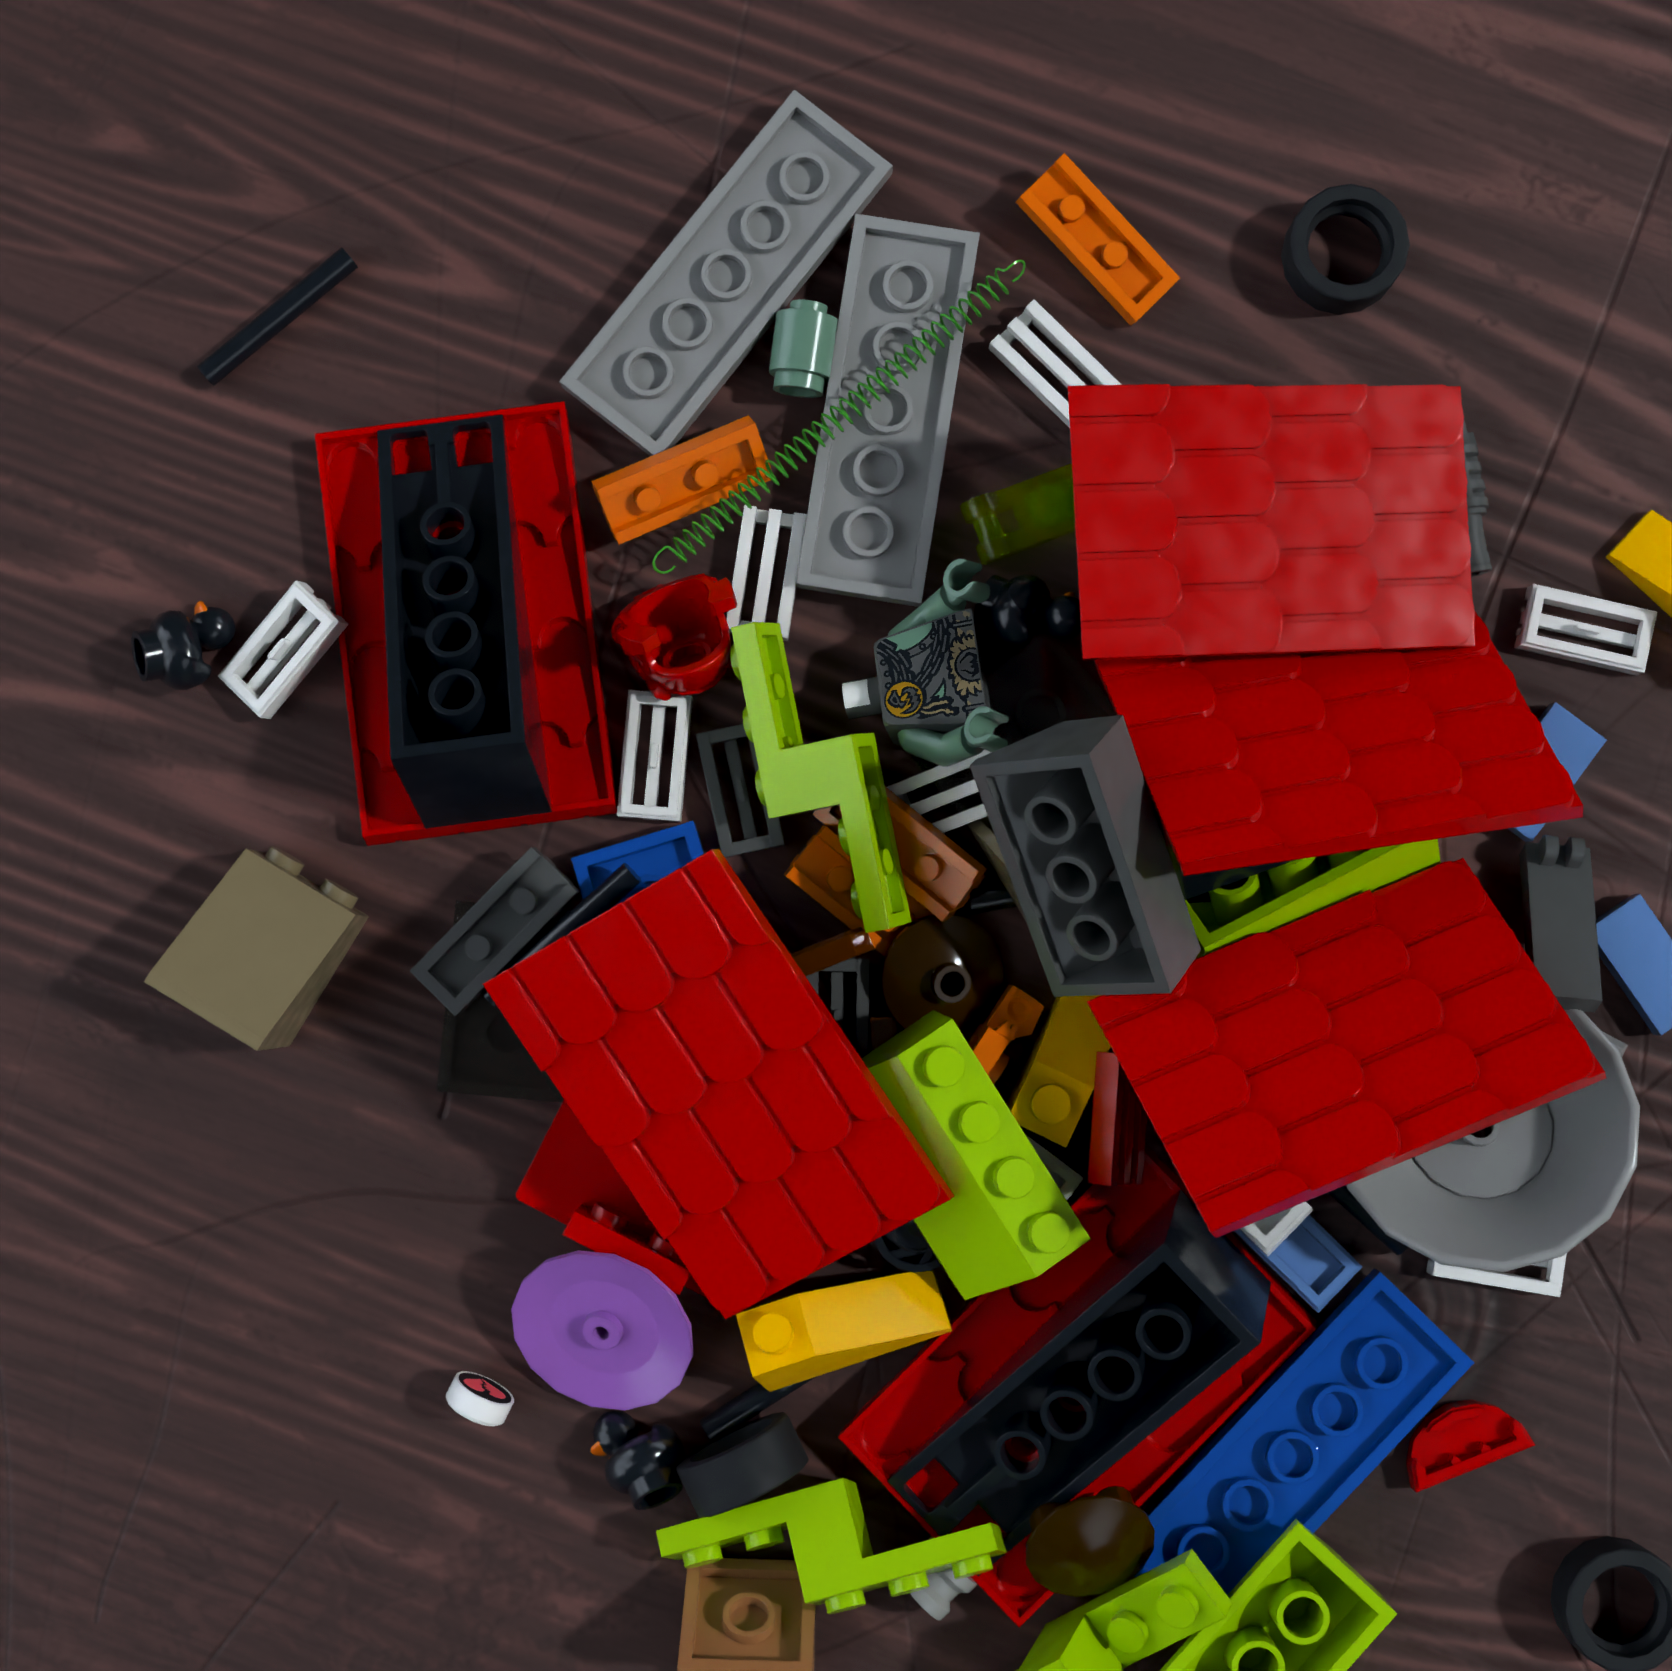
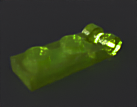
M1072 463L996 492L979 495L960 505L966 524L974 525L980 544L976 545L975 548L982 565L990 564L1076 532ZM1012 509L1019 530L1004 534L997 514Z

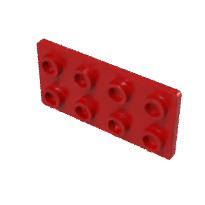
M563 1100L516 1192L517 1200L567 1225L562 1235L595 1252L616 1254L649 1269L674 1293L680 1295L685 1286L706 1297L669 1241L662 1239L605 1152L591 1140L566 1101Z

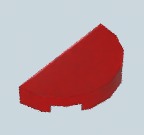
M1471 1399L1446 1403L1427 1415L1410 1439L1406 1459L1410 1488L1417 1493L1535 1446V1443L1522 1423L1494 1404Z

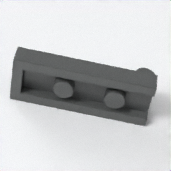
M1543 835L1539 843L1526 842L1519 854L1525 952L1550 986L1564 1010L1578 1009L1583 1012L1595 1013L1603 999L1590 848L1586 847L1584 838L1569 837L1565 845H1560L1558 836Z
M531 847L410 970L454 1016L461 1015L485 989L482 984L502 973L580 893L573 885L574 883L565 874H562L555 867L556 865L536 847Z

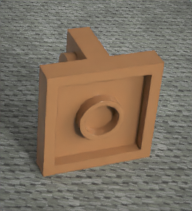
M723 1558L708 1565L688 1568L677 1671H814L816 1605L804 1602L795 1560Z

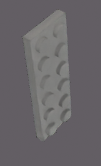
M793 90L559 381L562 388L649 456L674 447L774 323L776 312L786 308L854 223L855 214L862 213L890 178L893 172V165L804 96Z
M855 214L831 373L823 413L832 417L830 406H836L841 409L839 398L847 399L850 402L848 397L849 390L859 394L857 384L864 383L868 386L867 375L877 378L876 367L886 370L885 360L895 362L894 353L900 352L904 354V344L914 347L912 339L913 337L923 339L922 329H928L932 332V321L941 324L940 314L950 316V306L959 308L958 300L960 298L968 300L967 293L971 291L980 233ZM961 301V306L967 315L969 305ZM952 309V314L956 322L962 327L963 333L957 329L952 321L944 316L942 317L947 330L953 335L954 340H951L942 328L933 324L934 330L939 339L944 343L945 348H942L932 335L924 332L925 338L930 347L935 351L936 356L932 355L929 349L917 339H915L916 346L927 363H924L913 350L906 347L911 361L917 367V371H915L903 357L897 355V359L902 369L908 375V379L889 362L887 363L888 367L899 383V386H896L884 372L878 370L890 394H887L875 380L869 378L881 402L865 387L860 385L861 391L872 409H869L861 399L851 393L854 403L862 413V417L852 407L842 401L845 411L853 421V424H850L842 414L832 408L844 432H841L833 422L823 416L835 440H832L821 429L820 438L826 447L818 443L796 588L915 607L921 605L966 325L963 315L955 309Z

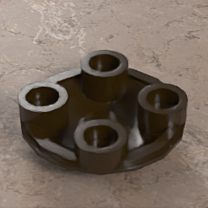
M1107 1487L1096 1496L1079 1497L1062 1505L1046 1503L1036 1508L1029 1518L1032 1533L1026 1542V1565L1035 1581L1054 1593L1078 1597L1102 1594L1116 1588L1141 1571L1154 1550L1155 1530L1146 1512L1134 1504L1130 1491L1124 1487Z

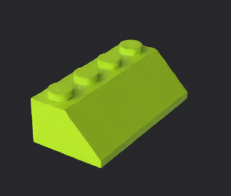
M1438 839L1297 859L1209 891L1211 902L1188 903L1185 900L1201 947V951L1195 959L1256 933H1269L1369 889L1372 893L1441 863Z
M932 1010L861 1058L954 1194L951 1200L913 1219L963 1299L967 1300L1036 1278L1091 1240L952 1018Z
M1295 1519L1229 1592L1227 1596L1233 1604L1226 1618L1192 1634L1159 1671H1347L1394 1619L1397 1613L1384 1597L1340 1555Z

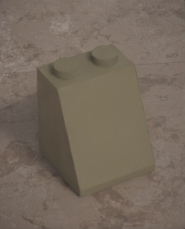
M271 846L267 853L246 848L155 964L144 982L256 1051L288 1047L293 1042L369 916L354 907L359 897L341 885L325 878L322 885L318 886L300 875L305 865L283 850Z

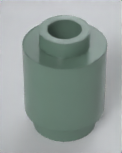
M798 299L790 302V308L781 309L776 312L769 374L774 377V391L800 398H819L823 396L824 384L828 383L830 378L838 319L827 314V305L817 301Z

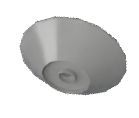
M1570 1009L1565 1010L1581 1036L1586 1040L1590 1050L1604 1069L1607 1079L1491 1126V1134L1485 1138H1477L1471 1134L1346 1185L1351 1194L1387 1236L1441 1265L1506 1272L1564 1256L1611 1218L1637 1167L1640 1105L1620 1051L1582 1010Z

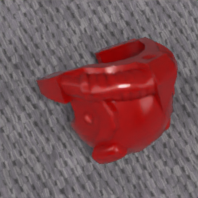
M703 573L691 575L667 584H659L633 597L634 601L621 610L619 616L612 624L611 633L613 640L622 646L624 654L628 656L636 673L643 680H646L650 692L657 699L668 701L672 693L679 695L700 694L714 687L724 676L727 668L732 667L730 660L731 635L724 613L736 608L737 601L732 585L726 577L718 581L716 578Z

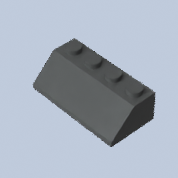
M1116 715L1063 721L976 759L970 765V769L1053 996L1172 993L1200 953L1201 947L1124 716Z

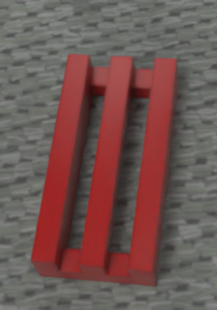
M1097 1052L1088 1183L1106 1186L1142 1185L1147 1113L1114 1052Z

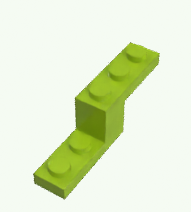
M752 622L731 627L734 644L730 649V660L736 677L742 682L746 707L743 710V726L748 739L755 747L759 767L755 775V786L761 803L767 808L768 818L795 815L840 805L842 818H840L838 823V836L843 851L851 859L855 879L851 885V902L855 914L859 919L863 920L865 933L891 929L912 922L875 734H850L803 744L780 623Z
M845 1478L737 1507L712 1517H702L656 1530L661 1557L675 1560L683 1559L685 1569L720 1561L723 1559L721 1548L745 1542L746 1551H755L785 1542L783 1531L788 1530L804 1602L814 1605L825 1604L827 1614H835L866 1605L865 1592L886 1586L889 1587L891 1597L930 1587L927 1575L951 1568L955 1579L990 1571L993 1569L991 1557L1007 1553L1000 1526L990 1522L873 1555L856 1482Z
M1190 1549L1046 1623L1022 1665L1015 1671H1123L1125 1667L1225 1619L1233 1603L1193 1549Z

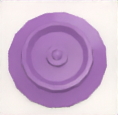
M578 1250L546 1259L523 1279L511 1308L514 1339L530 1368L557 1392L590 1407L625 1411L655 1404L681 1384L693 1357L692 1324L677 1295L649 1269L616 1254Z

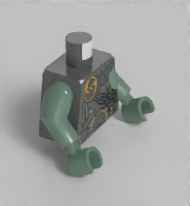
M966 559L952 561L944 572V585L891 629L887 637L881 638L874 643L877 676L842 683L843 700L849 720L882 714L884 727L893 744L902 746L907 753L942 767H948L982 753L984 749L994 752L1008 746V741L996 736L994 729L999 724L1007 723L1009 717L991 709L981 633L972 608L965 609L966 601L974 603L986 601L990 596V587L982 582H970L972 577L981 571L982 564Z

